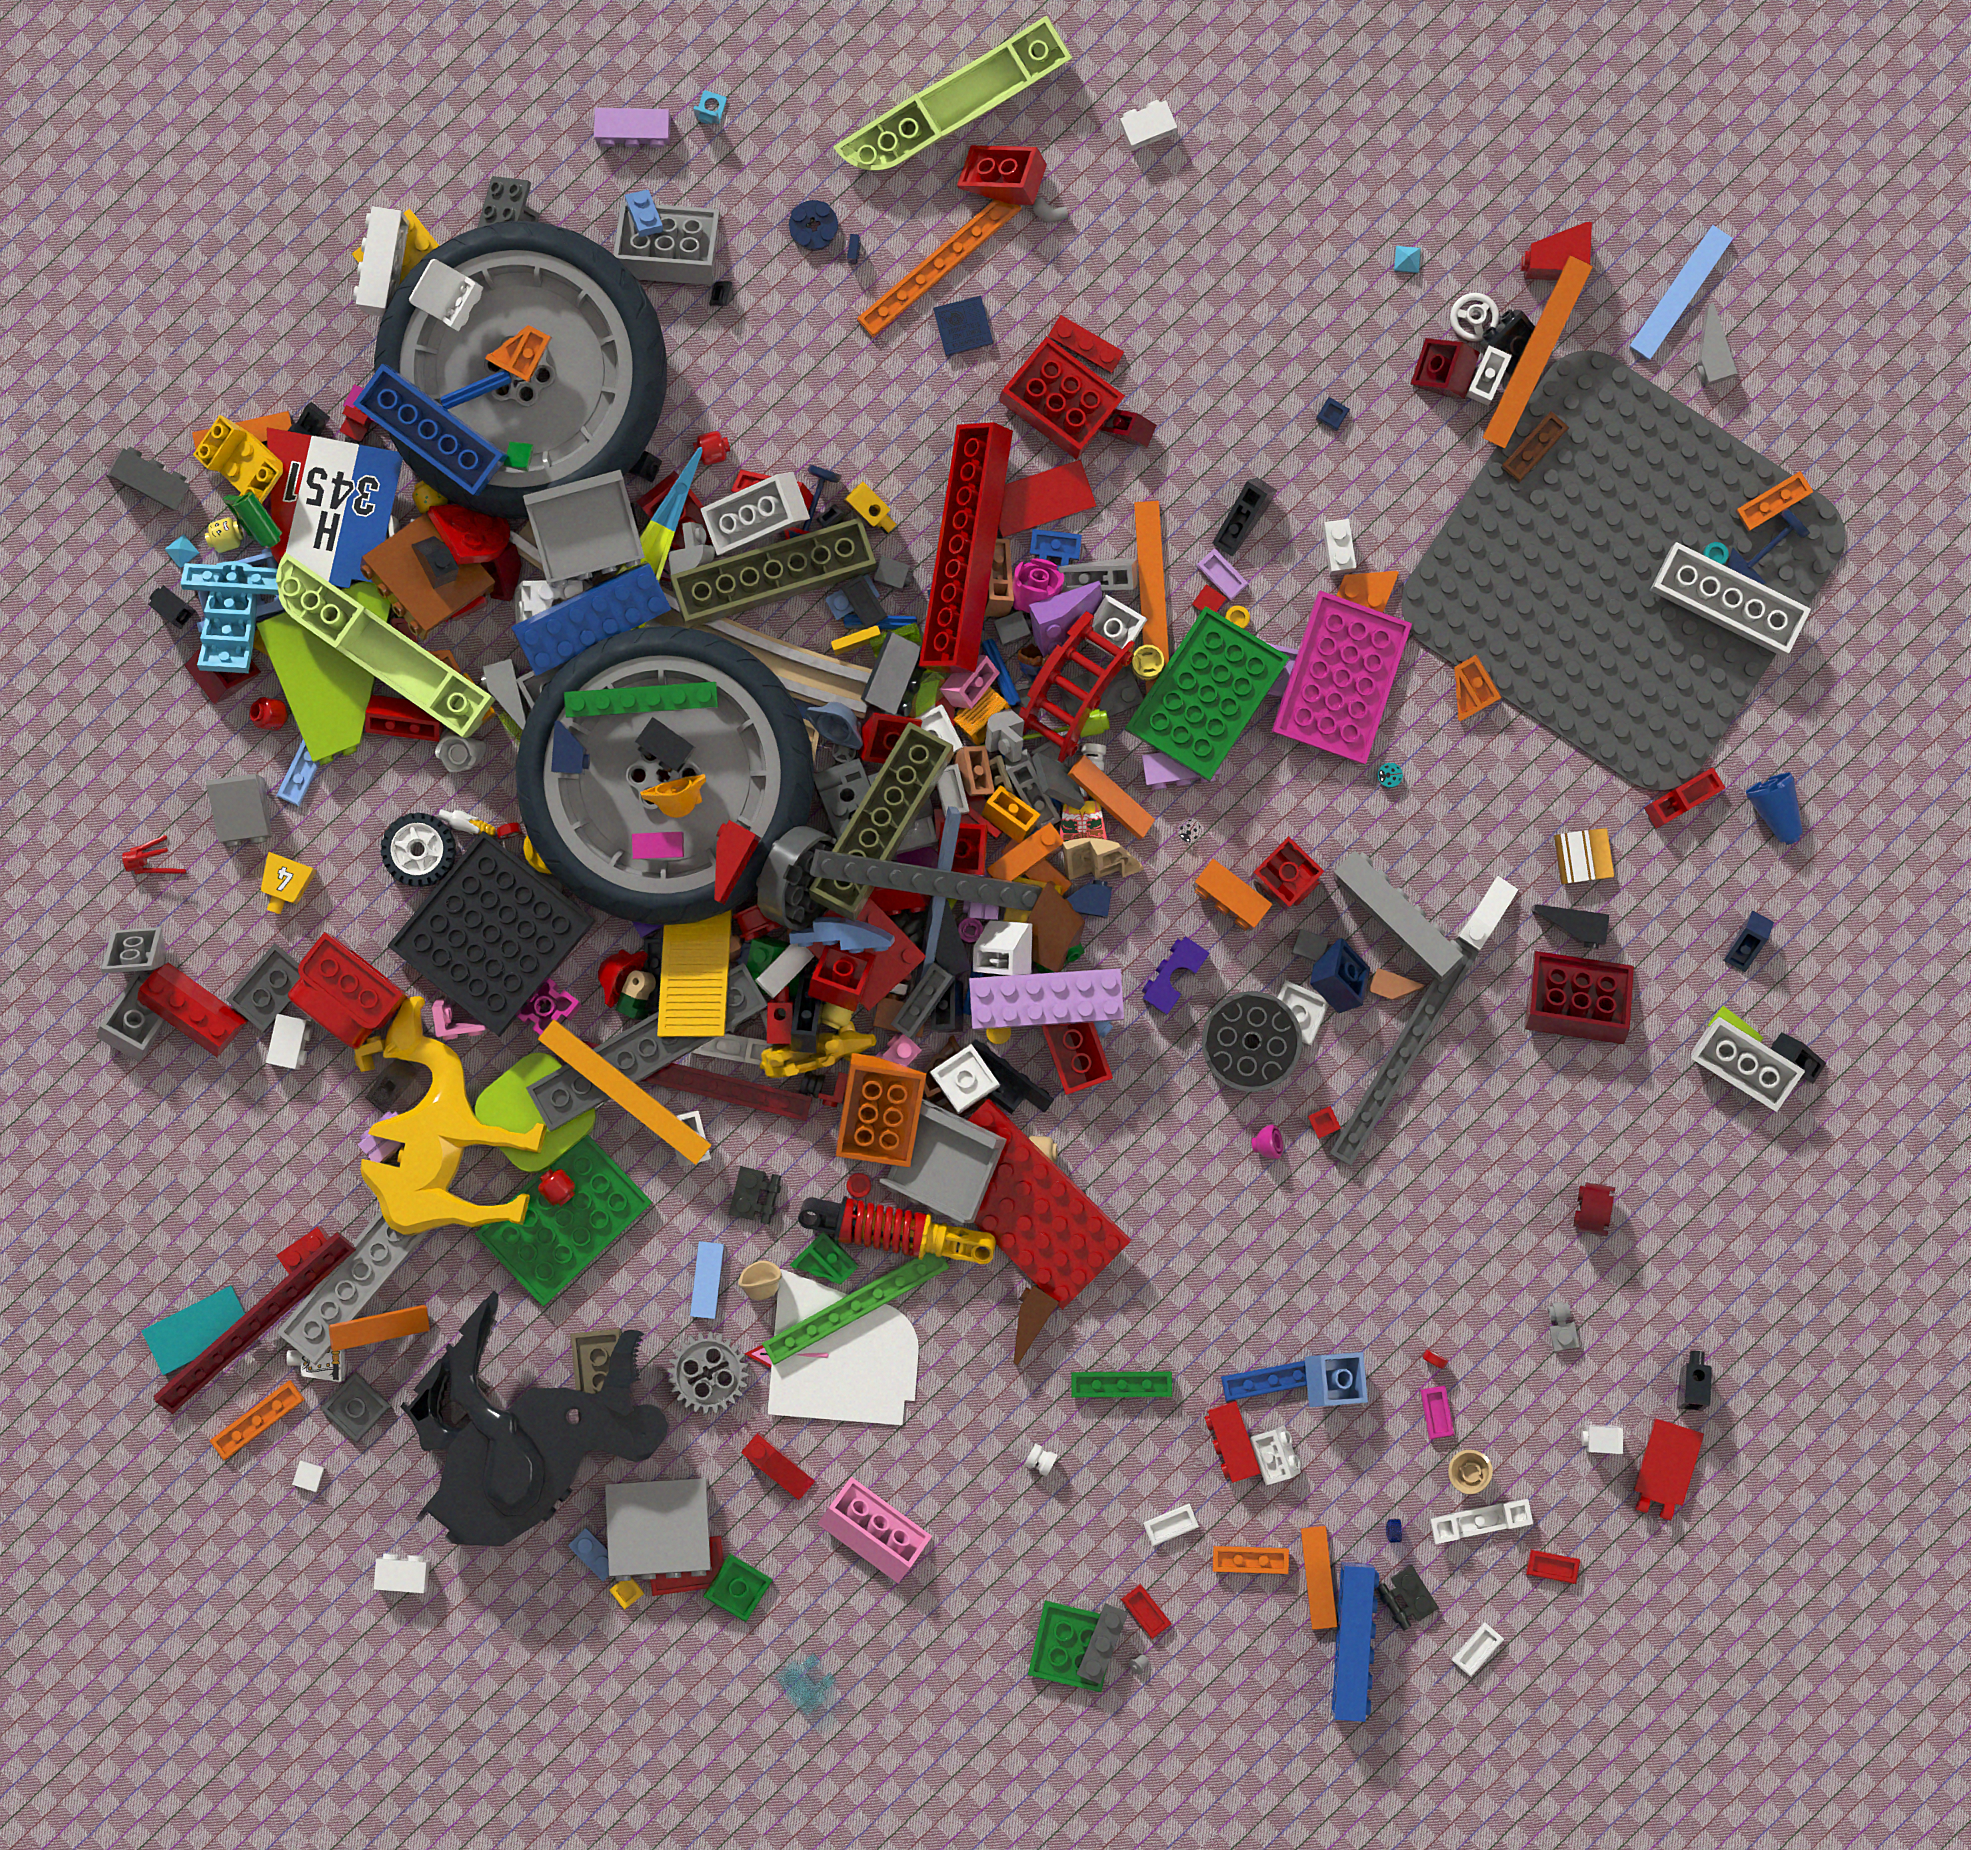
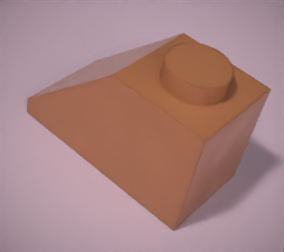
M986 746L961 748L953 755L952 761L953 764H958L964 790L970 796L993 795L994 786Z

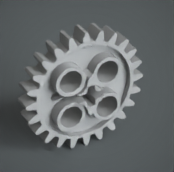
M701 1332L698 1335L697 1341L693 1336H690L689 1345L682 1341L680 1344L683 1350H674L678 1358L669 1360L675 1365V1368L667 1370V1372L674 1374V1377L669 1379L668 1382L676 1383V1386L671 1391H679L681 1393L677 1398L678 1401L683 1398L687 1399L685 1403L686 1408L692 1403L695 1404L694 1412H697L700 1406L703 1407L705 1414L708 1413L709 1407H712L714 1412L718 1413V1405H721L726 1410L728 1409V1400L735 1404L736 1399L734 1395H743L739 1387H746L748 1385L742 1381V1377L749 1376V1373L743 1372L742 1368L747 1367L749 1364L741 1363L740 1360L745 1356V1353L737 1354L736 1351L740 1347L739 1344L731 1347L732 1339L729 1338L723 1342V1334L721 1333L717 1339H714L713 1333L709 1332L708 1337L705 1339ZM710 1349H717L720 1352L721 1358L717 1363L709 1361L707 1354ZM688 1360H694L698 1364V1371L695 1374H689L685 1370V1364ZM725 1361L729 1363L728 1366L712 1374L713 1379L711 1380L707 1376L693 1384L688 1383L689 1379L703 1373L705 1366L711 1369ZM722 1371H727L731 1374L732 1381L729 1385H723L719 1382V1374ZM701 1382L706 1383L710 1389L709 1394L705 1397L698 1395L696 1391L697 1385Z

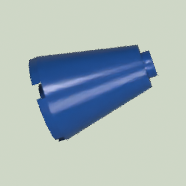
M1790 772L1771 776L1769 781L1763 784L1760 781L1745 791L1747 798L1779 842H1785L1786 845L1800 840L1799 836L1803 833L1795 781Z

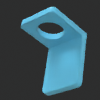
M706 90L703 91L699 106H694L693 108L695 117L705 124H719L727 98ZM709 99L717 100L719 102L718 110L714 112L705 109L706 101Z

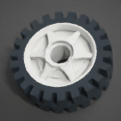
M409 813L397 818L395 822L389 825L381 841L382 847L380 851L384 866L396 880L409 886L426 887L441 881L451 870L450 868L455 862L456 843L450 829L438 818L425 813ZM418 843H422L425 848L424 853L421 856H414L412 852L413 847Z

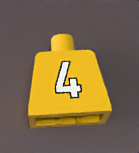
M268 852L261 885V892L271 895L266 910L281 915L286 901L297 905L317 870Z

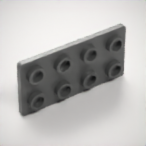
M492 176L477 228L497 222H538L540 213L525 206L531 182L522 179Z

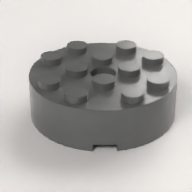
M802 825L791 829L780 840H776L772 844L771 852L756 881L758 887L757 905L767 919L787 928L801 931L812 926L813 921L817 917H822L828 908L810 899L809 889L816 877L810 874L815 850L832 852L838 842L837 839L809 826Z
M1257 991L1237 993L1220 1002L1208 1016L1202 1032L1203 1055L1210 1070L1224 1084L1247 1092L1267 1090L1280 1084L1295 1069L1302 1051L1301 1028L1291 1009L1275 996ZM1249 1034H1254L1259 1038V1045L1255 1049L1247 1048L1245 1045V1038Z

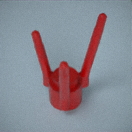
M166 835L140 846L130 848V851L122 853L125 870L127 872L134 871L135 875L142 873L185 874L187 872L186 869L143 868V866L147 865V858L168 852L167 848L146 853L143 851L166 840Z

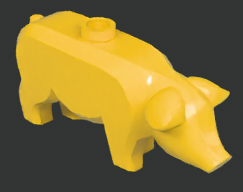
M850 1021L847 1026L840 1028L838 1031L839 1035L832 1033L819 1034L817 1053L791 1051V1044H776L765 1048L761 1053L762 1061L759 1067L764 1069L766 1076L780 1078L831 1066L838 1062L841 1057L850 1062L852 1053L861 1054L864 1050L875 1046L876 1037L874 1034L856 1032L853 1022Z

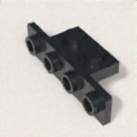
M977 1039L971 1043L1000 1084V1087L986 1096L1011 1115L1024 1098L1045 1113L1054 1098L1046 1090L1035 1085L1028 1076L1013 1068L1006 1059L1000 1058L986 1044L979 1042Z

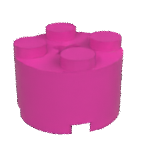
M1035 558L1031 559L1030 563H1019L1015 569L1012 585L1014 595L1013 607L1016 610L1030 613V604L1061 594L1064 582L1063 572L1060 573L1057 570L1058 566L1044 559Z

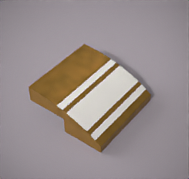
M1607 828L1554 835L1561 884L1614 877Z

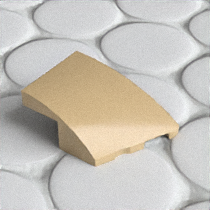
M1080 838L1063 842L1065 874L1069 880L1091 872L1098 879L1116 871H1119L1122 877H1126L1144 870L1142 864L1119 843L1098 838Z

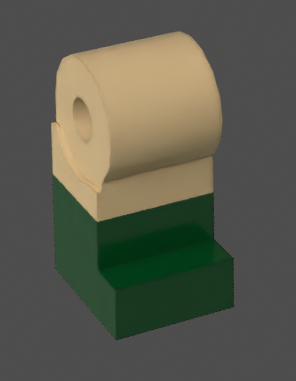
M632 971L623 986L615 1010L633 1019H646L649 1011L644 1008L649 994L656 985L654 975L649 972Z

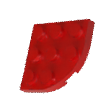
M458 504L429 507L427 514L444 543L448 546L457 564L490 562L505 551L510 538V527L506 518L475 512Z

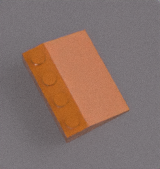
M852 1053L836 1143V1156L910 1167L926 1073L876 1056Z

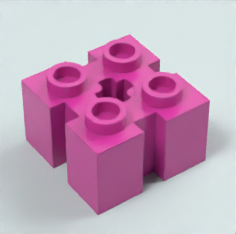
M549 978L517 1018L527 1026L531 1022L535 1023L532 1029L538 1035H541L553 1019L559 1023L565 1018L571 1021L582 1005L565 990L561 994L556 992L560 987ZM544 1003L546 1005L551 1003V1010L549 1012L542 1013L543 1009L541 1006Z

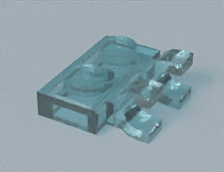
M815 1653L811 1654L800 1665L794 1659L775 1675L777 1681L806 1715L810 1714L827 1699L823 1692L836 1681L830 1672L817 1684L808 1676L807 1672L820 1661Z

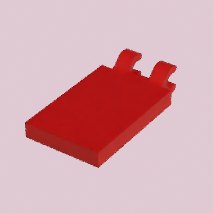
M1657 1418L1654 1419L1633 1491L1640 1492L1635 1510L1647 1513L1650 1500L1663 1504L1659 1517L1672 1520L1675 1504L1683 1506L1704 1433Z

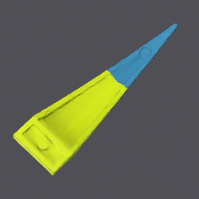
M702 447L697 449L639 537L645 556L640 561L641 563L646 561L651 565L658 582L660 581L672 539L703 451ZM623 563L614 576L634 566L626 567V563ZM646 622L631 630L644 628Z

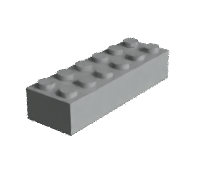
M1354 851L1334 871V880L1442 983L1462 963L1463 954L1461 951L1463 949L1453 939L1449 942L1444 937V930L1437 923L1433 922L1430 924L1425 917L1427 914L1417 904L1413 907L1407 900L1409 898L1408 895L1401 888L1397 887L1394 889L1389 882L1391 879L1382 870L1377 872L1371 865L1373 862L1366 854L1362 852L1359 855Z

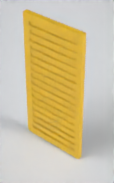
M732 909L694 923L664 925L657 1032L659 1038L725 1037Z

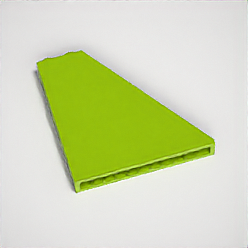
M362 581L350 586V588L341 590L389 624L392 604L387 598L384 599L380 596L374 583ZM287 612L257 623L313 763L319 762L320 766L333 762V757L343 753V756H348L357 752L356 747L362 745L365 731V711L370 697L373 695L377 677L301 625Z

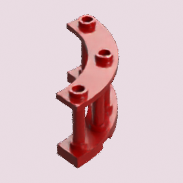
M1087 611L1069 629L1067 635L1070 637L1062 647L1057 645L1045 662L1027 694L1031 698L1027 708L1021 707L1018 715L1024 720L1023 734L1028 729H1034L1061 747L1058 761L1061 763L1068 756L1072 757L1079 747L1077 743L1083 727L1091 712L1095 711L1099 706L1101 695L1122 667H1127L1134 657L1132 652L1135 642L1130 640L1121 649L1093 631L1094 616ZM1089 639L1115 656L1106 669H1103L1076 651L1078 645L1083 640ZM1067 660H1073L1099 678L1089 693L1061 676L1060 670ZM1057 684L1083 701L1075 717L1047 700L1046 695L1051 685ZM1040 708H1043L1070 726L1065 738L1039 721L1037 716Z

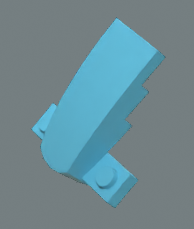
M237 561L222 562L216 565L185 563L180 583L182 590L210 591L204 610L206 619L200 637L202 647L197 664L199 670L236 673L249 672L255 635L257 594L279 595L276 583L278 568L252 567Z

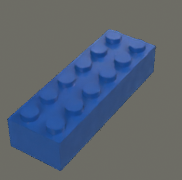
M383 363L380 365L353 403L354 406L472 495L479 496L508 457L506 453L389 365Z
M644 561L512 626L511 629L532 672L537 676L574 658L596 642L629 631L671 610V607L651 565Z
M1341 1562L1331 1714L1335 1720L1365 1722L1366 1715L1370 1716L1371 1700L1367 1697V1690H1372L1373 1675L1369 1672V1664H1374V1649L1370 1646L1371 1639H1375L1376 1623L1372 1621V1613H1377L1378 1599L1373 1595L1374 1588L1379 1586V1572L1375 1570L1372 1564Z

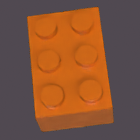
M1215 859L1209 862L1193 884L1196 888L1194 892L1205 901L1208 898L1216 903L1214 908L1224 916L1229 913L1235 918L1234 923L1244 931L1247 929L1252 931L1273 905Z

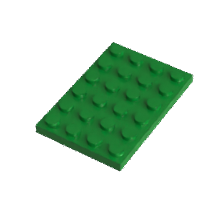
M1205 606L1125 727V731L1210 782L1289 662L1290 657Z
M586 1135L549 1166V1169L551 1168L553 1172L557 1169H563L575 1183V1189L573 1190L575 1195L562 1206L558 1204L550 1205L538 1191V1186L542 1182L539 1177L546 1171L539 1172L506 1203L512 1202L520 1194L530 1195L523 1225L510 1221L483 1225L475 1233L480 1241L543 1307L653 1203L590 1135Z

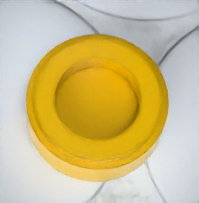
M1233 606L1228 609L1225 618L1245 629L1249 624L1250 614L1243 606Z

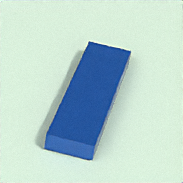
M1305 1360L1221 1376L1225 1401L1307 1386Z

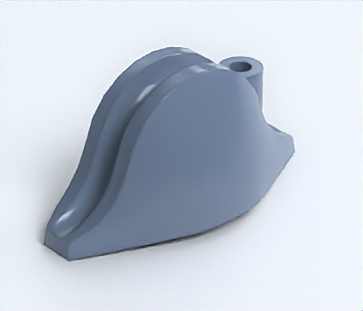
M830 702L822 707H809L804 713L818 733L827 740L857 750L863 745L859 734L861 723L857 721L854 712L846 705L839 702Z

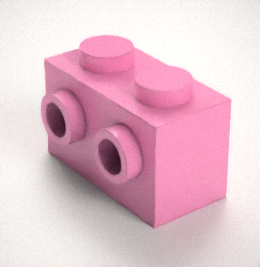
M978 655L975 673H952L942 685L940 691L953 707L972 709L1000 672L987 655Z
M896 1034L887 1043L890 1048L884 1054L879 1052L876 1057L908 1067L923 1051L906 1035L902 1034L899 1036Z

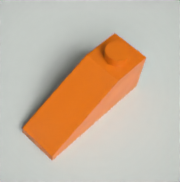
M1050 822L989 866L986 871L991 878L1014 881L1059 851L1063 846L1064 840Z

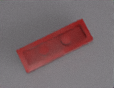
M1061 314L1048 335V338L1111 375L1124 355V351Z

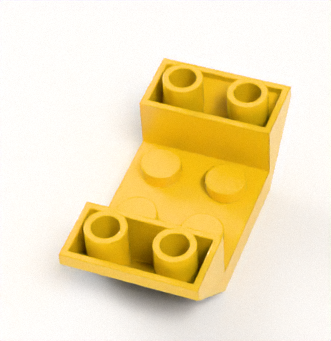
M222 415L218 416L193 454L207 469L220 472L241 492L239 496L253 492L261 504L283 473V463L253 434Z

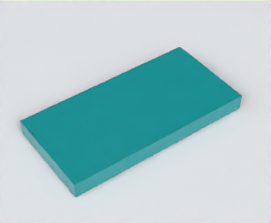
M230 1285L141 1330L162 1375H166L192 1362L246 1312L233 1285Z

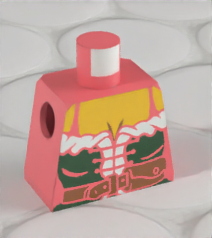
M1080 787L1085 805L1079 810L1064 803L1060 828L1061 838L1064 842L1080 838L1107 840L1100 804L1097 801H1089V794Z

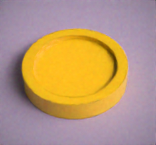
M1011 1028L986 1029V1034L992 1043L1004 1044L1011 1036Z

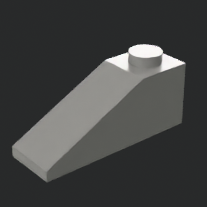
M1714 303L1709 304L1705 309L1698 367H1696L1698 379L1704 382L1705 387L1734 378L1737 374Z
M1112 559L1058 567L1059 572L1064 574L1062 592H1068L1097 581L1101 584V590H1132L1139 583L1137 559Z
M512 659L483 666L484 675H481L484 689L489 690L523 730L529 715L524 694L516 679L520 678L516 663Z
M1027 748L1022 750L1021 760L1011 762L1008 758H1005L1006 771L1023 802L1041 814L1036 825L1040 830L1050 822L1053 825L1061 821V816L1052 798L1042 792L1032 757Z

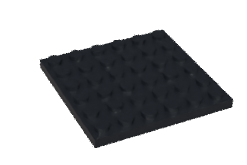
M482 831L387 946L498 1037H501L596 921L486 832Z

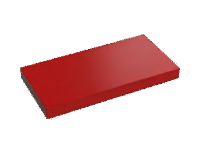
M1081 459L1005 484L998 525L1002 538L1097 507Z

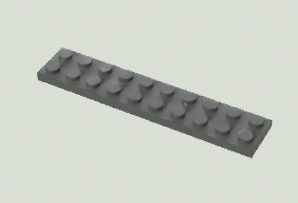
M745 963L738 965L728 972L725 1032L767 1009L768 1006ZM658 1011L593 1050L636 1084L716 1037L659 1038L657 1036ZM569 1064L526 1087L550 1132L611 1098Z

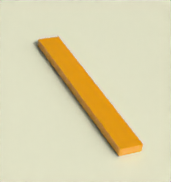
M555 1019L538 1038L539 1041L695 1165L712 1146L711 1143Z

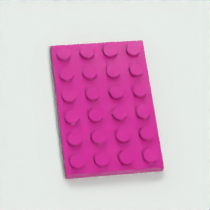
M1321 590L1318 591L1271 732L1365 765L1412 623Z

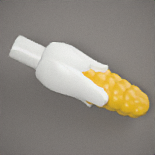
M441 809L438 819L449 822V825L455 830L466 831L472 835H480L484 831L491 837L496 834L495 827L464 811L455 810L451 813Z

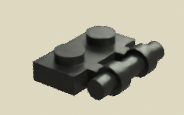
M740 1166L728 1215L754 1220L755 1212L758 1211L762 1212L760 1222L770 1225L772 1215H775L776 1212L774 1206L777 1193L781 1192L782 1186L779 1185L782 1176L772 1174L770 1183L763 1182L764 1171ZM761 1189L768 1191L764 1205L758 1204Z
M1412 1564L1391 1577L1395 1585L1394 1588L1389 1590L1385 1583L1380 1584L1376 1588L1381 1595L1379 1597L1380 1600L1388 1606L1393 1614V1621L1395 1624L1398 1623L1403 1631L1412 1626L1407 1619L1412 1613L1416 1620L1420 1621L1439 1609ZM1401 1594L1408 1605L1402 1610L1395 1600V1597Z

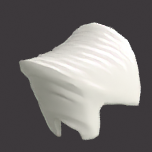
M446 728L436 747V758L441 759L449 772L469 770L478 765L486 752V743L471 737L463 738L452 729Z

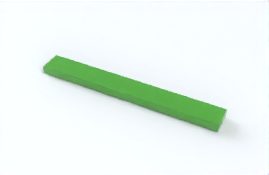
M926 1253L922 1260L918 1258L911 1260L763 1342L762 1345L773 1365L950 1267L944 1256L936 1257L934 1253Z

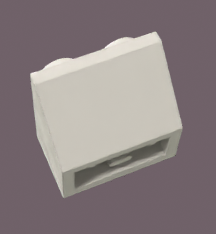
M990 920L973 947V972L1002 975L1031 974L1032 924Z

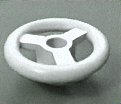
M1469 293L1460 297L1453 305L1450 314L1451 325L1454 331L1465 340L1472 342L1482 341L1484 339L1482 337L1484 332L1481 324L1484 322L1487 315L1486 311L1489 308L1492 312L1490 327L1496 328L1499 325L1500 315L1497 305L1491 298L1481 293ZM1478 300L1484 302L1482 305L1474 304L1470 306L1467 311L1460 309L1468 301ZM1471 314H1479L1480 319L1474 320L1471 317ZM1458 317L1467 319L1473 325L1475 334L1464 331L1459 325Z

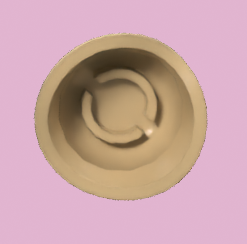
M758 1261L743 1270L739 1279V1286L750 1299L765 1300L777 1292L782 1273L774 1263Z
M1463 1450L1457 1453L1450 1461L1448 1474L1452 1485L1458 1491L1464 1494H1476L1489 1485L1493 1469L1490 1460L1481 1452Z

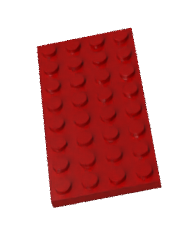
M988 1099L968 1121L1007 1140L974 1223L983 1232L993 1235L996 1245L1046 1294L1059 1302L1057 1305L1063 1310L1132 1240Z

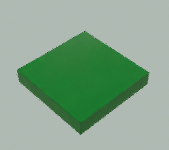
M730 1553L703 1597L742 1621L747 1622L773 1579Z

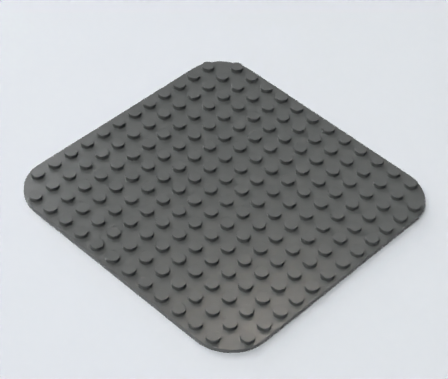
M1592 350L1570 353L1556 361L1546 372L1530 396L1506 448L1497 445L1408 578L1401 600L1404 621L1412 623L1410 632L1420 643L1455 666L1477 654L1504 699L1626 780L1648 790L1664 791L1674 789L1685 784L1698 773L1776 656V653L1650 591L1671 547L1676 542L1702 555L1707 545L1713 542H1720L1727 547L1729 552L1728 560L1724 564L1726 567L1732 548L1747 563L1751 561L1788 525L1782 519V512L1748 532L1736 510L1793 475L1612 356ZM1552 411L1569 426V429L1525 478L1518 483L1501 466ZM1813 488L1812 494L1787 508L1802 522L1810 534L1805 538H1801L1792 530L1752 567L1767 583L1762 585L1806 607L1810 605L1838 563L1845 544L1844 524L1838 510L1825 496Z

